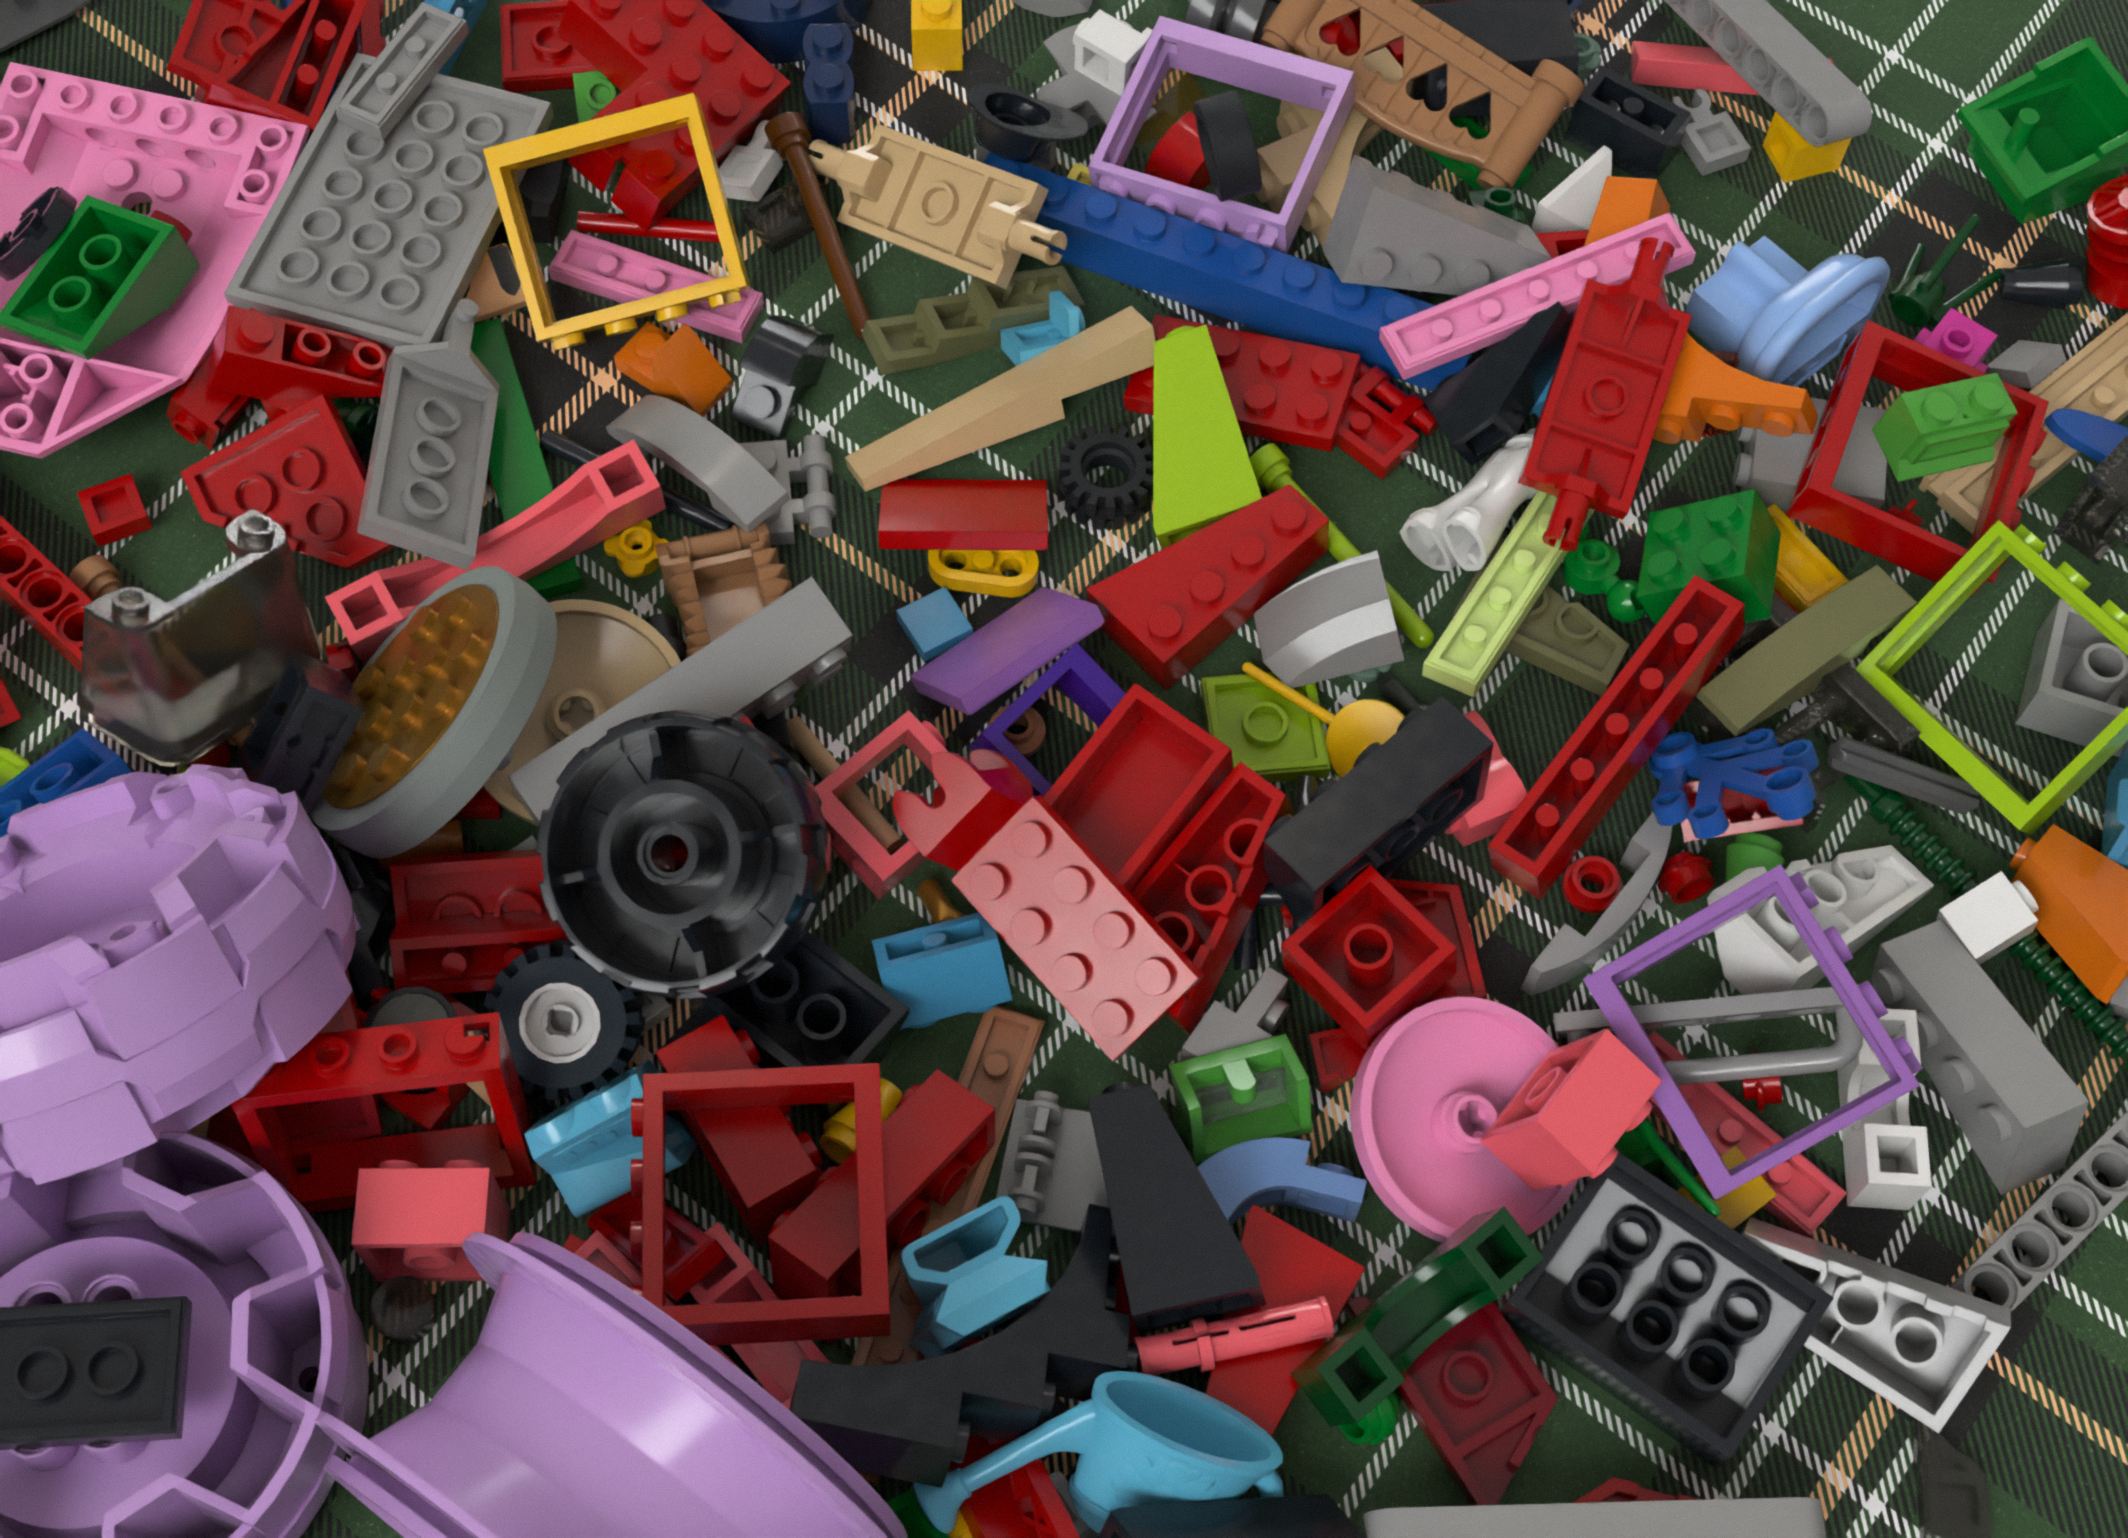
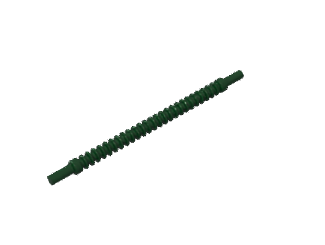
M1835 770L1870 805L1869 815L1880 825L1888 823L1891 826L1888 831L1889 835L1899 834L1903 838L1900 842L1901 847L1911 846L1915 850L1912 858L1914 860L1923 858L1926 861L1924 870L1926 872L1935 870L1938 873L1936 878L1938 884L1946 882L1950 885L1948 890L1950 896L1956 894L1962 896L1981 884L1975 879L1978 874L1977 870L1971 869L1967 871L1963 867L1966 861L1965 858L1959 857L1955 859L1951 855L1953 846L1946 845L1943 847L1939 843L1941 834L1934 833L1931 835L1927 831L1930 825L1929 822H1918L1916 820L1917 810L1911 809L1908 811L1905 808L1907 801L1899 792L1891 789L1887 790L1883 786ZM2034 930L2011 945L2009 956L2012 958L2020 956L2023 959L2021 968L2023 970L2032 968L2036 972L2033 978L2034 981L2037 983L2042 980L2048 984L2046 993L2048 995L2058 994L2061 998L2058 1003L2059 1007H2071L2074 1011L2071 1014V1019L2078 1020L2081 1018L2086 1023L2083 1029L2084 1032L2090 1033L2094 1031L2097 1033L2099 1038L2096 1040V1044L2098 1046L2107 1044L2112 1049L2109 1057L2111 1059L2120 1057L2124 1061L2122 1070L2127 1072L2128 1032L2124 1028L2127 1020L2124 1018L2118 1021L2112 1016L2114 1007H2102L2099 1003L2100 1000L2088 993L2085 984L2075 980V973L2072 969L2066 970L2061 964L2064 960L2060 955L2056 957L2050 955L2051 945L2049 943L2043 945L2038 943L2036 940L2039 936L2038 931Z

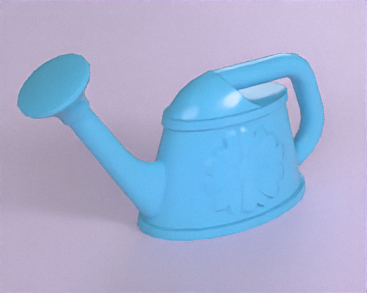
M1112 1371L1101 1374L1094 1381L1091 1393L1092 1399L1076 1405L963 1469L957 1468L948 1471L942 1488L912 1482L916 1498L924 1514L936 1529L945 1534L954 1530L958 1509L964 1500L972 1496L973 1491L1034 1460L1063 1451L1080 1454L1076 1471L1069 1479L1067 1490L1077 1514L1098 1534H1100L1110 1512L1120 1507L1237 1500L1252 1485L1257 1489V1498L1284 1497L1282 1479L1275 1471L1283 1463V1453L1277 1442L1263 1428L1234 1408L1205 1393L1161 1377L1128 1371Z

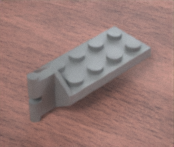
M466 298L459 300L445 325L440 342L395 346L387 360L357 533L468 570L476 556L500 385L470 349L474 322L479 313V307L474 301Z

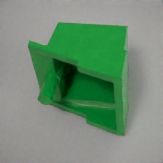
M2091 36L2036 63L2033 70L1959 108L1956 114L1971 135L1966 151L2020 225L2088 201L2096 189L2107 181L2118 178L2124 167L2128 164V84Z

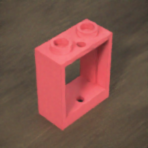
M909 710L815 786L822 801L820 809L824 823L831 835V849L879 900L928 858L924 857L910 840L894 854L890 855L837 798L903 744L932 772L930 756L937 752H948L946 742L934 725L928 721L921 723Z

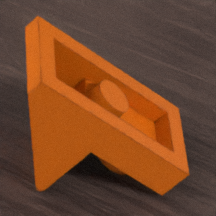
M647 321L614 356L617 370L658 396L682 404L702 417L733 386L732 378L692 328L685 323L671 336Z

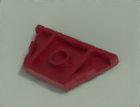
M1367 1296L1354 1297L1347 1301L1344 1309L1350 1319L1353 1320L1375 1300L1367 1301ZM1494 1301L1464 1318L1433 1342L1411 1364L1405 1373V1381L1396 1388L1471 1506L1499 1504L1506 1488L1558 1400V1397Z

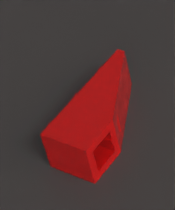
M229 305L213 342L209 388L261 400L314 399L321 394L331 398L381 397L387 360L393 350L374 340Z

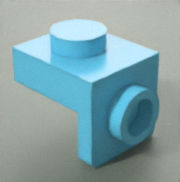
M1061 290L1049 292V320L1000 330L1001 349L1016 366L1085 330V320L1079 306H1075Z

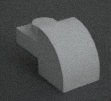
M1268 966L1236 1013L1215 1000L1183 1045L1180 1061L1273 1037L1272 1034L1284 1019L1290 1004L1283 1001L1288 978Z

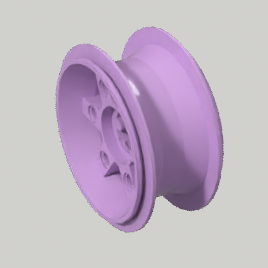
M481 1232L470 1233L463 1241L462 1249L467 1259L494 1290L495 1294L477 1344L429 1403L370 1439H367L327 1412L322 1411L315 1419L316 1424L351 1456L345 1462L333 1455L324 1466V1469L347 1491L404 1538L908 1537L903 1524L868 1482L820 1436L758 1383L683 1325L614 1277L558 1244L527 1232L516 1233L509 1243Z

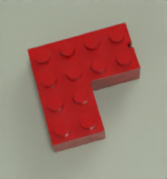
M568 0L557 31L562 38L622 91L590 120L694 93L701 103L718 167L725 161L736 145L742 146L754 135L761 121L771 120L776 115L791 85V82L701 0ZM688 126L572 156L567 161L602 193L610 187L619 163L622 161L626 167L621 174L611 201L645 232L653 227L703 181Z

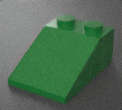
M87 195L72 214L66 226L47 248L0 312V327L88 360L171 308L200 265L174 225Z

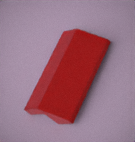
M536 849L393 859L389 866L396 925L389 939L395 991L404 987H426L441 994L489 991L495 985L494 979L500 971L524 952L544 942L551 943L558 939H569L559 921H551L543 902L538 882L544 880L542 855Z

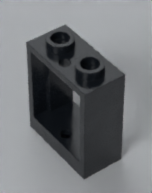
M294 649L239 750L249 781L276 788L280 794L295 791L307 815H309L365 712L347 673ZM279 701H283L288 705L286 711L282 713L274 711V705Z

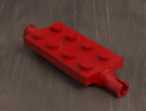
M1646 237L1640 240L1639 251L1630 278L1622 282L1621 285L1608 286L1591 279H1587L1584 284L1518 480L1519 484L1551 494L1557 498L1542 540L1547 545L1554 547L1556 540H1560L1565 528L1559 547L1563 551L1577 550L1578 541L1589 508L1622 520L1628 514L1692 317L1691 314L1671 308L1664 299L1665 293L1661 287L1675 248L1670 243L1664 241L1661 250L1656 252L1653 259L1659 240L1654 237Z

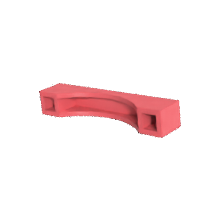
M633 439L582 465L564 483L543 499L512 519L478 536L476 556L468 570L427 557L400 566L376 570L325 596V599L351 647L362 663L366 664L392 631L407 619L409 614L422 601L450 580L472 569L495 566L523 581H527L665 510L666 506L661 486Z

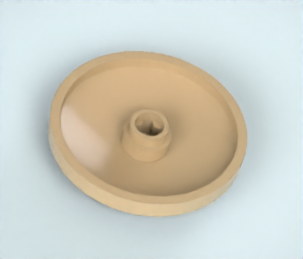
M584 599L549 602L557 620V643L547 681L530 718L510 749L513 752L511 762L502 771L496 769L483 785L486 792L502 807L536 825L514 794L508 775L681 662L669 642L653 626L637 615L618 606Z

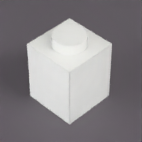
M2000 871L1939 909L1936 921L1942 919L1980 965L2032 933L2038 922L2033 913L2038 911L2039 907L2022 882L2016 880L2011 884L2004 873Z

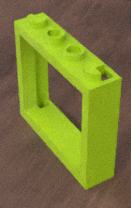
M1998 520L1850 674L2017 829L2032 835L2128 740V706L2029 802L1893 677L2010 554L2128 656V615L2110 599L2099 607L2083 592L2091 583L2067 562L2064 561L2055 569L2043 559L2040 554L2048 546L2021 524L2012 532Z

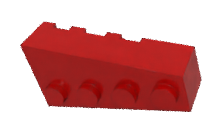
M1289 484L1086 589L1087 601L1097 605L1105 622L1100 629L1167 691L1248 621L1256 611L1279 594L1328 551L1329 519Z
M1242 762L1236 765L1130 893L1205 975L1199 983L1165 1014L1168 1019L1189 1035L1192 1034L1199 1024L1269 880L1268 875L1263 869L1264 837L1269 828L1278 819L1287 814H1290L1292 817L1296 815L1286 794Z
M938 1069L921 1086L919 1084L911 1086L901 1097L896 1110L882 1123L887 1260L897 1246L904 1249L908 1244L921 1237L922 1231L930 1217V1205L935 1201L939 1205L945 1206L995 1144V1108ZM856 1148L839 1167L832 1166L819 1177L813 1192L796 1209H787L774 1222L768 1236L774 1293L779 1300L862 1296ZM838 1339L823 1340L833 1346Z

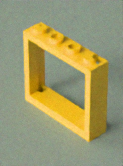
M694 93L483 149L538 342H553L555 350L565 349L586 343L584 333L604 328L606 336L626 333L638 329L636 319L656 314L659 323L675 320L690 315L689 305L707 300L710 309L731 305L741 301L739 292L751 289L701 103ZM688 126L729 276L556 321L514 172Z

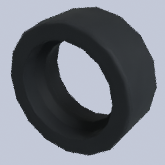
M1233 90L1197 100L1194 109L1198 135L1210 180L1218 199L1223 202L1259 192L1262 188V176L1258 153L1247 112L1238 92Z

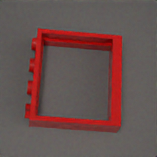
M1867 320L1844 352L1786 515L1932 582L1938 583L1998 520L2012 532L2015 531L2022 515V510L2016 508L2018 498L2026 492L2035 474V468L2030 466L2029 463L2031 457L2040 449L2047 435V432L2043 431L2041 425L2049 401L2002 381L2018 413L2009 422L2010 427L2003 433V443L1969 548L1966 549L1832 488L1871 376L1910 392L1988 375ZM2008 558L1978 587V589L1986 581L1990 583H1994L1996 581L2000 567L2008 560Z
M499 1012L316 1034L288 1061L277 1062L253 1091L231 1104L259 1165L280 1182L308 1213L355 1208L359 1169L379 1168L380 1163L389 1160L409 1161L417 1164L419 1168H444V1164L451 1160H472L481 1163L483 1168L490 1167L500 1189L537 1185L536 1162L532 1158L524 1135L533 1126ZM488 1029L489 1041H486L484 1034L468 1036V1031ZM484 1081L497 1123L292 1148L274 1106ZM311 1167V1173L298 1175L296 1171L298 1168Z
M879 1063L643 1074V1098H632L631 1100L633 1138L643 1137V1159H631L630 1168L632 1199H643L642 1221H635L630 1224L632 1262H642V1285H634L630 1289L683 1325L709 1346L890 1336ZM855 1102L862 1296L665 1306L666 1111Z

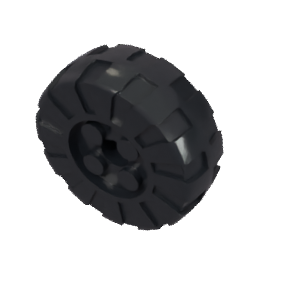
M673 710L650 713L630 719L608 729L607 734L590 747L582 748L557 778L556 783L560 787L551 807L542 810L538 826L536 851L542 855L544 880L538 882L551 921L558 920L565 934L572 942L570 949L600 975L608 976L633 991L652 996L673 999L712 997L744 987L777 967L795 945L804 939L815 922L822 907L820 900L825 878L831 874L832 858L831 835L826 829L820 809L822 801L803 768L774 739L738 719L705 711ZM680 837L688 848V857L683 867L676 871L674 859L671 856V849L675 840Z

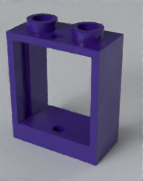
M1077 642L968 746L971 751L990 749L1008 758L1033 784V796L1041 795L1044 797L1052 785L1002 733L1054 683L1098 727L1101 726L1126 694Z

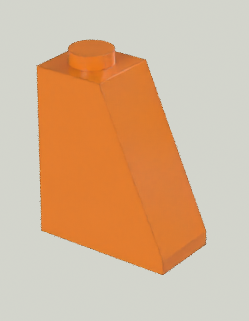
M2052 824L2038 842L2028 837L2020 846L2009 863V867L2017 871L2011 884L2019 880L2029 890L2039 907V910L2033 913L2038 919L2035 928L2091 993L2103 1003L2108 1004L2128 977V869L2055 824Z

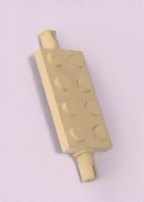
M880 124L876 125L869 143L858 149L846 151L820 139L814 140L808 148L822 154L823 157L819 159L807 154L814 173L836 180L842 188L844 203L836 221L1005 290L1009 285L1022 253L1053 266L1061 260L1063 255L1051 251L1047 245L1049 244L1062 250L1066 249L1067 237L1064 232L1035 223L1049 191L1036 182Z

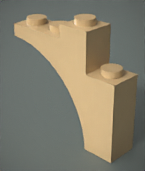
M1386 47L1364 56V67L1370 72L1380 71L1381 77L1385 82L1394 84L1402 79L1403 68ZM1410 81L1406 86V92L1409 97L1413 81ZM1281 100L1280 112L1276 120L1282 139L1257 149L1262 176V188L1254 194L1260 202H1266L1276 214H1279L1325 113ZM1353 107L1300 223L1304 230L1313 233L1322 248L1324 247L1354 154L1360 156L1370 141L1384 129Z

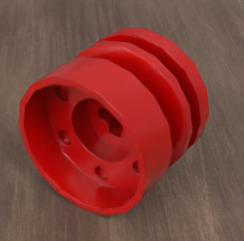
M2128 174L2107 181L2092 193L2087 203L2088 224L2086 227L2089 242L2086 250V281L2088 289L2099 301L2121 309H2128Z

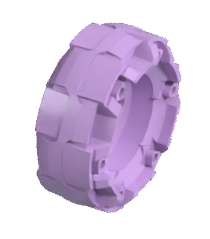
M192 764L185 773L170 776L136 771L112 777L105 783L71 793L45 804L39 803L11 816L7 829L8 834L0 838V1179L4 1173L16 1171L18 1178H33L35 1184L40 1185L112 1162L158 1142L159 1138H178L184 1135L190 1129L253 1091L277 1062H285L293 1057L342 1007L353 991L345 975V970L353 955L356 944V931L361 929L353 911L352 899L340 869L318 829L309 819L295 791L280 794L276 788L251 782L243 768H223L212 765Z
M187 1132L178 1138H159L158 1142L112 1162L40 1185H36L33 1178H18L16 1171L2 1175L0 1179V1307L187 1296L192 1302L182 1439L0 1450V1538H300L310 1525L335 1481L324 1469V1466L333 1455L344 1461L347 1453L316 1424L315 1419L324 1411L362 1434L367 1411L369 1385L367 1346L362 1322L353 1308L350 1286L345 1272L327 1238L306 1209L285 1187L250 1158L222 1143ZM318 1376L315 1392H306L305 1389L308 1381Z

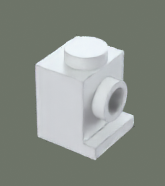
M1099 9L1091 19L1089 17L1083 19L1074 33V69L1122 96L1152 33V29L1147 27L1140 33L1127 22L1117 20Z

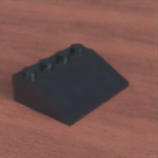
M1618 1152L1614 1162L1601 1175L1589 1180L1540 1252L1544 1259L1522 1278L1507 1300L1501 1313L1509 1324L1717 1469L1731 1459L1834 1297Z

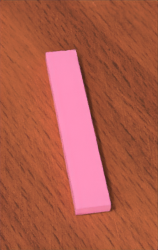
M1669 212L1380 328L1379 339L1402 379L1406 380L1505 340L1526 325L1534 314L1550 308L1558 301L1568 314L1574 312L1587 279L1608 286L1621 285L1622 282L1630 278L1639 251V243L1643 238L1654 237L1659 239L1653 259L1656 252L1661 250L1664 241L1670 243L1675 248L1666 274L1693 264L1696 252Z

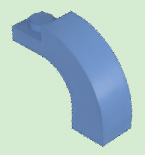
M1261 1138L1239 1143L1216 1153L1197 1167L1231 1227L1249 1212L1253 1204L1260 1208L1277 1205L1289 1206L1355 1223L1362 1205L1367 1182L1365 1179L1353 1177L1354 1174L1351 1170L1337 1164L1322 1163L1317 1165V1167L1306 1165L1311 1141L1296 1138Z

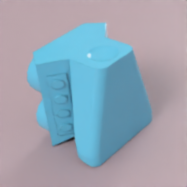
M650 1060L614 1077L609 1084L602 1087L599 1091L594 1089L588 1092L585 1097L573 1099L540 1118L524 1133L533 1160L551 1175L567 1206L576 1218L631 1191V1159H643V1137L633 1138L631 1100L632 1098H643V1074L659 1073ZM667 1114L665 1174L684 1165L698 1146L697 1141L679 1121Z
M1007 1196L998 1197L908 1244L899 1255L900 1266L922 1306L907 1346L921 1352L925 1359L945 1355L960 1347L962 1342L975 1339L1035 1304L1034 1301L1040 1299L1051 1290L1046 1281L1048 1261L1004 1255L1021 1222L1019 1211L1011 1198Z

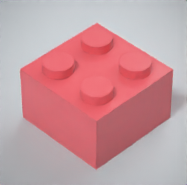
M1604 1029L1549 1051L1480 1141L1533 1192L1555 1185L1566 1187L1574 1180L1586 1176L1592 1179L1596 1178L1616 1159L1618 1150L1614 1145L1623 1133L1636 1128L1648 1116L1653 1106L1648 1100L1662 1080L1608 1029Z
M451 1160L444 1164V1168H419L417 1164L409 1161H384L380 1163L379 1168L359 1169L351 1245L377 1282L485 1281L467 1259L462 1249L463 1241L470 1233L481 1232L507 1242L510 1207L490 1167L483 1168V1165L479 1162Z

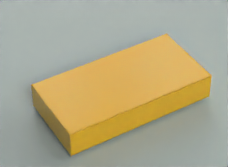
M1776 504L1767 508L1781 532L1774 587L1798 609L1800 614L1834 590L1848 583L1849 580Z

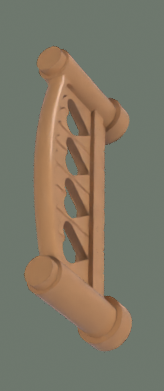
M1281 0L1263 27L1262 32L1264 34L1260 39V43L1264 46L1288 53L1289 51H1297L1302 57L1354 71L1353 108L1385 130L1414 145L1457 161L1475 165L1480 172L1476 182L1485 190L1492 187H1506L1509 189L1513 187L1564 108L1573 107L1585 89L1583 81L1576 74L1563 65L1548 59H1543L1532 76H1528L1411 0ZM1360 11V49L1356 54L1352 56L1343 55L1338 50L1337 44H1326L1321 40L1319 32L1322 27ZM1402 38L1403 77L1399 82L1394 84L1387 83L1382 79L1380 71L1370 72L1364 67L1363 58L1366 54ZM1446 66V106L1442 110L1431 111L1425 106L1424 99L1414 100L1408 96L1406 86L1410 81ZM1486 94H1490V132L1488 136L1483 139H1475L1470 136L1467 127L1459 128L1451 123L1449 114L1453 109Z

